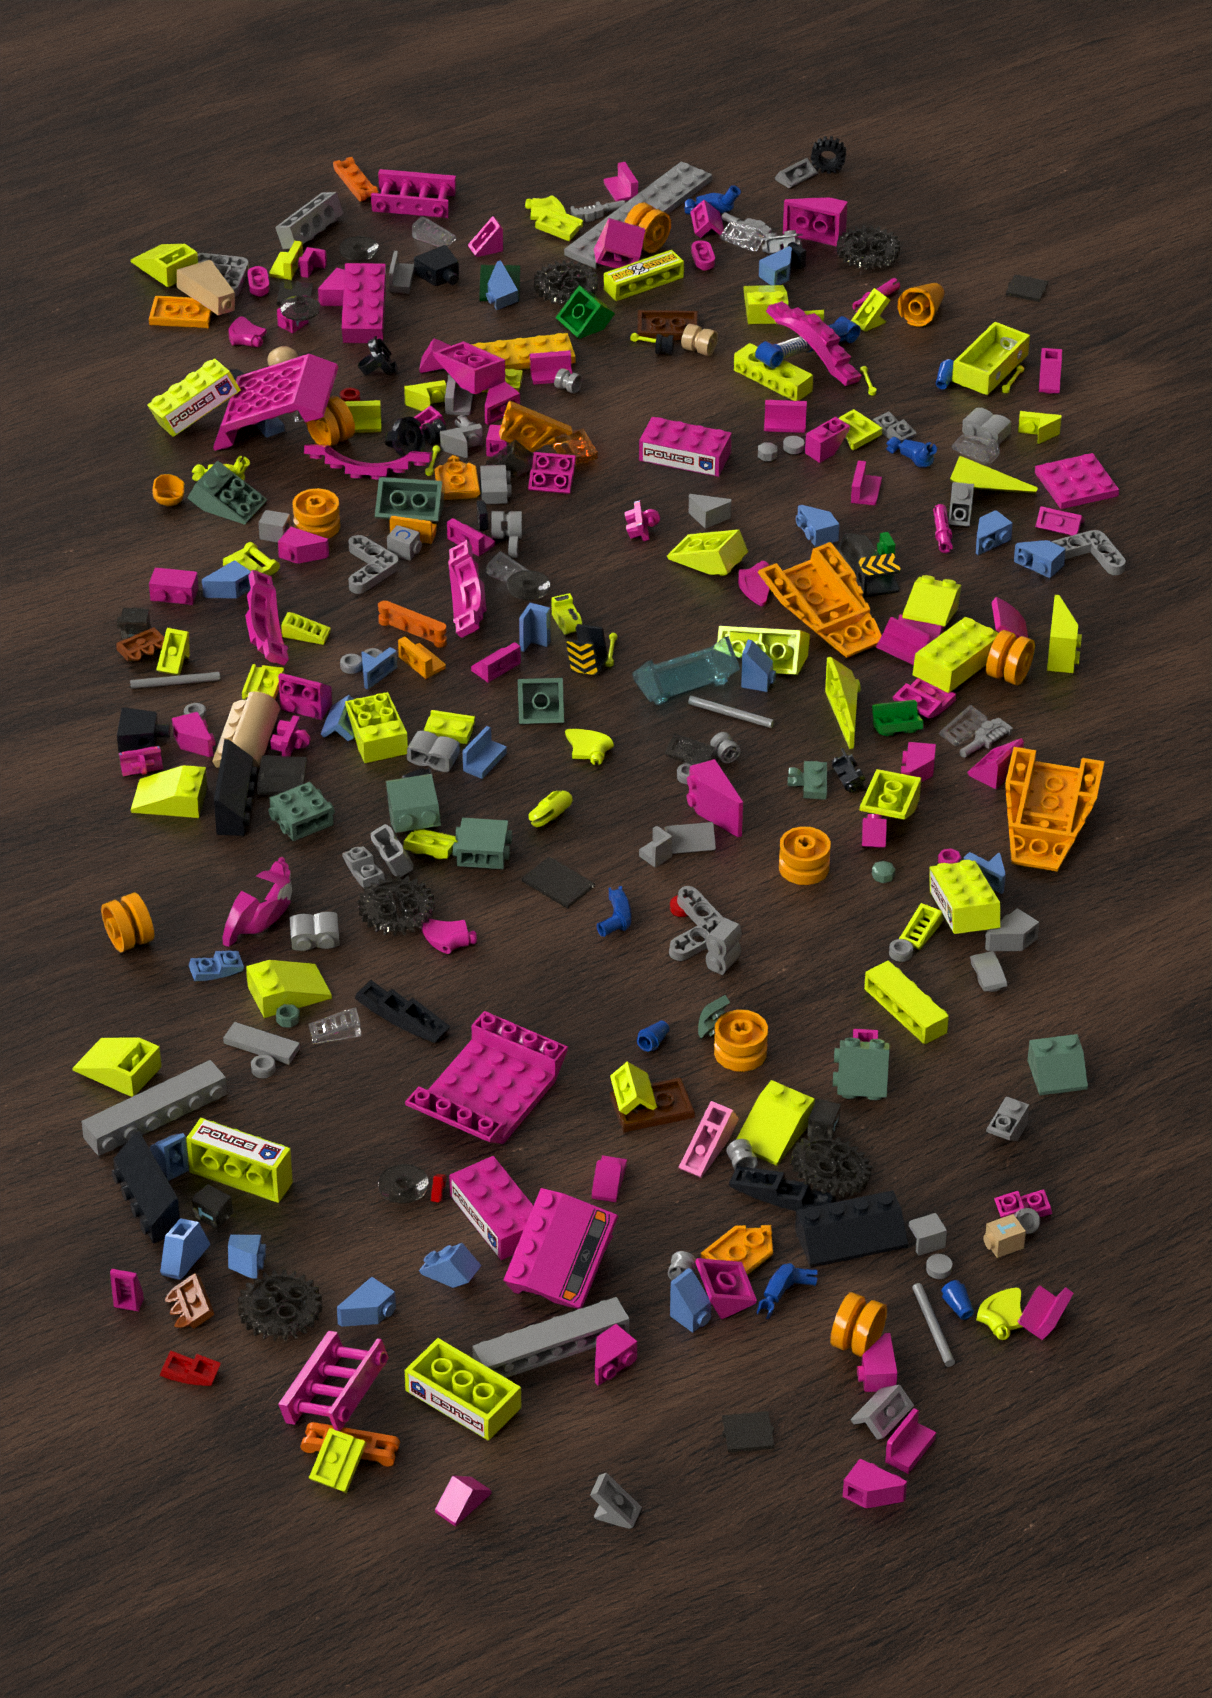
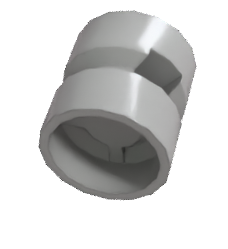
M492 511V539H504L505 536H518L519 539H522V511H510L508 514H505L504 511ZM502 521H508V529H502Z

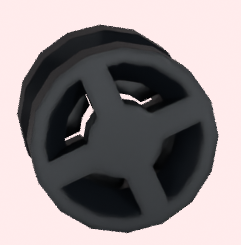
M657 334L655 353H667V355L672 356L674 335L665 337L662 334Z
M440 419L434 420L431 424L425 423L422 425V433L425 434L426 441L429 444L434 443L436 439H440V431L446 430L444 423Z

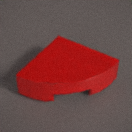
M436 1174L433 1176L431 1201L440 1202L442 1200L443 1187H446L447 1181L446 1175Z

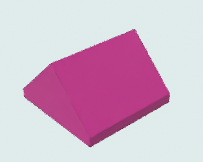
M1020 738L992 749L967 772L968 775L997 789L1006 781L1013 748H1023V739Z
M696 1259L695 1263L709 1300L721 1319L746 1309L757 1302L742 1262Z

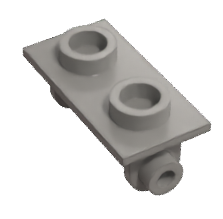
M796 230L784 231L782 236H777V233L765 234L766 238H760V241H765V244L762 245V250L767 252V254L775 253L781 250V244L786 248L791 242L802 247L801 239L798 240V236L803 235L796 234Z

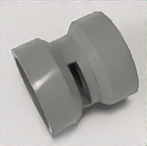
M561 368L556 374L554 385L556 388H565L568 392L576 394L582 385V376L577 373L571 374L569 370Z
M727 732L716 734L710 742L711 748L724 763L733 762L740 755V747Z
M737 1139L728 1145L727 1154L730 1160H732L734 1170L737 1166L756 1168L758 1160L752 1152V1146L748 1140Z

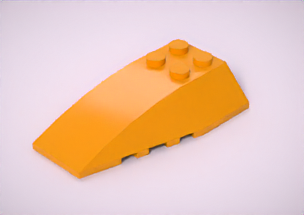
M831 542L813 548L809 561L782 571L777 563L758 570V574L780 603L846 658L877 646L882 635L875 619L870 614L868 603H865L861 586H858L856 582L855 572Z
M1019 747L1013 748L1005 783L1011 864L1058 872L1097 801L1105 761L1082 758L1080 768L1038 762L1036 761V750Z

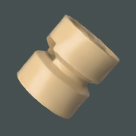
M688 324L682 335L681 346L685 350L692 352L697 350V353L711 356L717 345L718 333L711 329L702 330L700 326Z

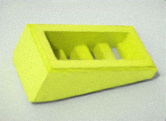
M287 612L281 625L282 637L322 645L325 644L331 632L330 627L291 612Z
M921 903L899 939L911 942L913 948L920 950L942 923V911ZM914 930L922 932V935L915 933ZM909 936H912V937H915V938H917V939H919V940H918V941H915V940H912V939H910V938H908V937H909Z

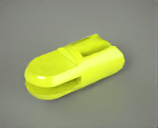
M553 791L529 813V820L532 821V826L541 827L549 821L555 820L571 805L572 795L566 791Z

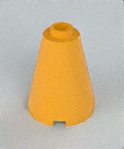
M930 283L906 289L898 299L897 307L900 316L904 317L909 325L916 327L925 326L931 322L945 296L943 287L938 283Z

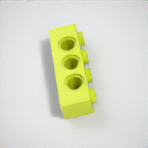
M751 343L734 354V371L793 401H800L812 392L813 374L785 360L777 368L772 369L756 359L755 352L758 347Z

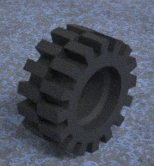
M824 136L823 141L821 138L817 142L815 141L812 147L811 160L812 165H816V170L821 168L822 173H824V170H827V174H830L831 170L833 173H836L837 169H842V166L845 164L846 147H844L843 142L839 143L840 139L836 138V140H833V136L827 139V136ZM831 151L836 157L827 159L821 153Z

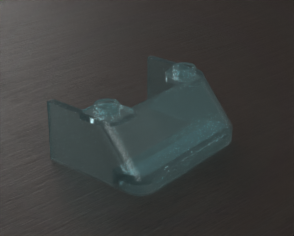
M727 636L712 647L654 665L653 660H650L635 670L632 676L634 682L648 701L659 705L667 702L668 697L712 683L715 686L728 682L727 678L738 672L740 667L729 636Z

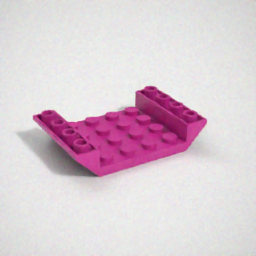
M306 354L237 376L236 383L241 391L229 398L213 446L214 450L231 447L237 431L241 427L250 424L255 425L266 419H274L285 413L290 414L298 410L305 422L316 421L324 417L339 368L338 365L312 354Z
M484 1011L471 1026L472 1040L428 1090L418 1086L405 1101V1105L490 1143L504 1144L556 1082L568 1051V1046Z

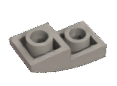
M890 412L873 419L874 423L883 428L882 434L889 439L897 437L902 443L905 439L908 440L917 434L904 419L898 421Z
M364 846L354 847L350 851L342 853L348 868L363 888L385 881L384 873L374 864L373 855Z
M993 951L970 956L971 965L977 973L978 983L984 991L995 992L1007 986L1003 970Z

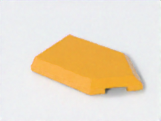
M452 455L448 458V462L434 469L436 481L443 482L445 489L444 500L477 498L480 495L475 465L469 462L466 464L460 461V458Z
M746 1225L734 1226L701 1252L702 1259L742 1262L748 1275L773 1255L771 1225H761V1228H746Z

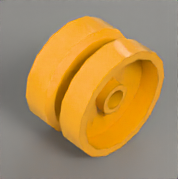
M645 202L635 205L624 221L625 223L645 228L642 250L648 253L656 252L663 246L671 229L670 216Z
M338 396L329 397L324 417L316 421L306 422L311 437L318 445H329L332 447L338 444V442H343L353 437L355 433L353 416L348 406Z
M317 488L302 491L295 496L292 502L294 528L327 539L338 533L340 529L339 499L333 492Z
M1000 631L988 655L986 664L987 675L997 679L1004 677L1006 682L1017 686L1021 684L1033 660L1034 640L1024 636H1020L1017 639L1016 634L1012 632Z
M797 827L785 832L780 839L779 871L782 877L798 885H811L825 879L829 873L831 841L828 836L821 830L813 827Z
M134 892L121 897L120 903L117 900L102 904L101 912L105 929L112 944L120 953L134 948L135 942L142 945L154 940V928L150 914L137 893Z
M733 1010L720 1016L715 1023L714 1056L717 1062L724 1068L741 1072L754 1070L761 1066L767 1058L768 1025L765 1019L758 1013L749 1010Z
M850 1292L844 1298L836 1314L831 1332V1345L841 1350H847L851 1347L853 1354L862 1357L882 1335L887 1318L886 1304L871 1300L866 1304L864 1296Z

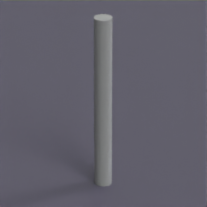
M219 672L137 679L130 680L131 689L210 682L220 681Z
M690 696L688 700L690 705L769 728H772L774 725L773 719L694 696Z
M916 1283L912 1289L944 1364L947 1367L953 1366L955 1360L921 1283Z

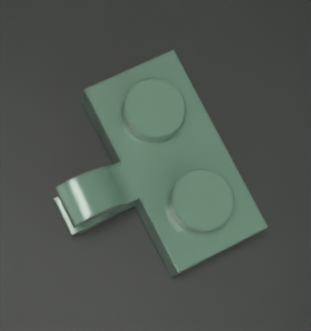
M804 761L803 773L798 768H789L788 786H803V798L826 800L827 762Z

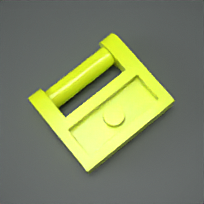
M248 542L243 549L223 559V566L235 560L250 571L253 569L269 576L276 573L280 568V563L263 554L253 542ZM251 556L255 557L257 560H259V561H260L262 564H264L265 566H264V567H261L260 565H258L255 561H253V560H252L251 558H249V557H251Z

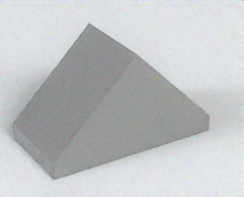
M689 494V514L706 529L730 519L731 499Z

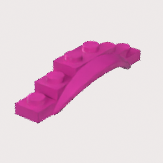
M783 301L768 306L766 312L775 322L792 329L800 335L818 354L833 377L837 378L845 386L860 381L862 375L849 364L851 356L844 348L838 345L840 337L815 313L806 315L799 307L790 309Z
M304 445V454H310V458L322 459V455H325L324 464H330V468H343L345 466V474H350L351 478H363V475H371V479L379 480V477L390 475L391 470L396 473H405V469L411 468V461H414V465L426 466V462L432 461V452L411 451L406 456L391 462L366 463L345 457L329 445Z
M468 540L449 550L450 559L448 561L454 613L453 622L456 625V633L461 638L479 629V621L483 620V613L487 611L484 583L479 578L478 564L473 559L472 545Z
M252 569L248 575L251 587L247 594L249 611L245 615L250 642L257 647L258 651L265 655V659L285 666L289 660L288 646L284 644L281 635L276 589L273 586L272 577Z

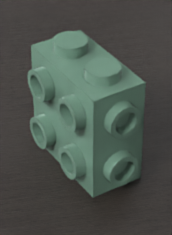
M311 782L270 797L269 815L273 821L280 825L282 832L287 834L292 841L333 825V815L335 814L333 805L325 800L321 791L316 789Z
M462 818L461 826L456 827L455 839L458 843L454 842L453 856L457 857V866L504 869V862L509 860L510 846H507V844H512V830H508V820Z
M846 1038L845 1041L840 1040V1048H835L834 1063H839L838 1072H833V1086L837 1087V1095H842L843 1098L854 1099L857 1096H867V1099L880 1100L881 1097L887 1098L889 1043H885L881 1039H872L870 1042H861L858 1038Z

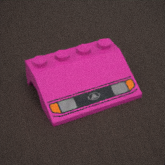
M541 1188L503 1281L514 1293L519 1294L522 1291L541 1295L560 1305L576 1309L582 1308L617 1222L618 1215L564 1193Z

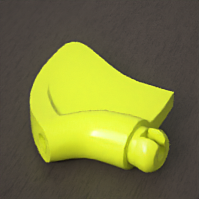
M552 195L543 199H526L525 208L531 209V220H538L544 212L548 211V207L566 213L561 202Z
M567 729L565 731L566 738L573 747L572 759H590L593 765H595V762L600 765L604 760L605 753L614 747L612 739L600 732L584 729Z
M1010 1288L988 1297L980 1305L976 1321L988 1325L998 1339H1007L1010 1336V1330L1023 1327L1018 1323V1319L1022 1314L1020 1308L1021 1290L1019 1288Z

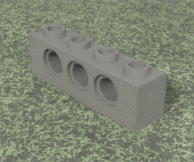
M336 192L320 193L275 227L283 249H290L294 241H301L303 245L305 242L314 239L317 233L324 231L326 226L336 222L337 218L344 214Z

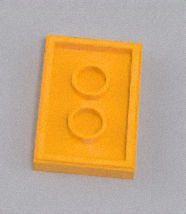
M155 296L149 316V325L209 328L213 312L193 298Z

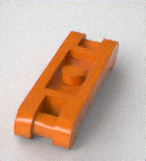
M353 157L346 158L345 161L337 160L333 162L335 172L359 202L371 197L372 193H379L377 187L370 183L355 164Z
M389 601L378 603V611L381 613L379 614L380 625H391L434 642V645L439 648L447 645V637L445 636L446 624Z
M315 1422L309 1423L305 1430L307 1436L302 1439L300 1448L306 1453L320 1452L329 1428L334 1429L333 1426ZM344 1427L340 1431L357 1439L364 1440L367 1443L361 1459L376 1461L386 1467L394 1464L396 1457L394 1452L398 1451L400 1440L397 1437Z

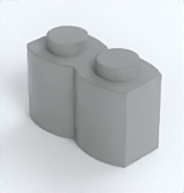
M975 408L963 420L962 432L968 437L980 439L990 446H998L1011 434V421L1002 415H993L984 408Z
M506 465L480 466L482 500L486 504L507 503V497H511L510 471H506Z
M417 731L407 747V760L419 766H429L434 770L449 772L459 756L458 741L449 737H438L427 731Z
M384 824L371 832L372 842L394 876L400 878L413 870V863L391 827Z
M320 912L315 915L297 914L290 917L293 950L306 951L315 947L329 949L340 945L337 913Z
M724 918L707 936L706 945L709 952L706 955V964L708 969L723 975L740 957L741 946L739 940L741 939L742 931L738 923Z

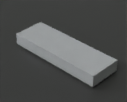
M237 1022L233 1023L223 1037L224 1044L257 1055H269L274 1060L288 1065L300 1050L299 1042Z

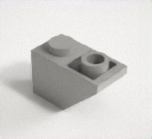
M953 482L949 525L970 526L974 484Z
M1017 908L1012 913L1003 917L1000 921V928L987 930L985 949L988 951H1023L1038 939L1039 921Z
M1006 1096L987 1127L986 1132L1007 1140L1018 1141L1027 1126L1029 1104Z

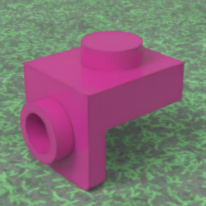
M306 248L303 256H300L298 260L301 277L308 278L314 267L326 268V250Z

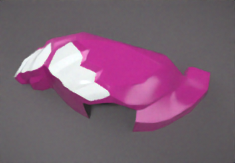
M283 857L275 861L269 871H263L256 875V877L275 883L265 898L267 901L259 903L257 898L243 891L239 893L225 924L222 937L223 945L231 946L236 942L239 934L262 933L276 922L291 903L292 894L291 872L289 865Z

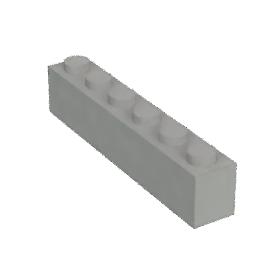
M209 1060L83 1120V1138L98 1156L112 1151L127 1143L137 1132L144 1135L227 1095L226 1077Z
M617 1297L603 1300L597 1304L580 1308L568 1314L553 1317L550 1320L473 1345V1359L507 1378L595 1348L597 1337L615 1324L629 1334V1317Z

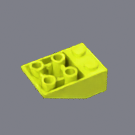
M161 244L131 259V263L166 287L177 283V269L198 264V255L195 250L186 244Z
M388 692L345 701L358 750L364 763L407 754V732Z
M101 1038L73 1067V1071L133 1097L162 1067L160 1046L141 1038Z

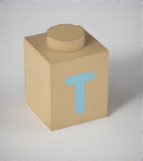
M1012 1214L986 1223L984 1243L999 1258L1024 1249L1026 1231L1015 1215Z

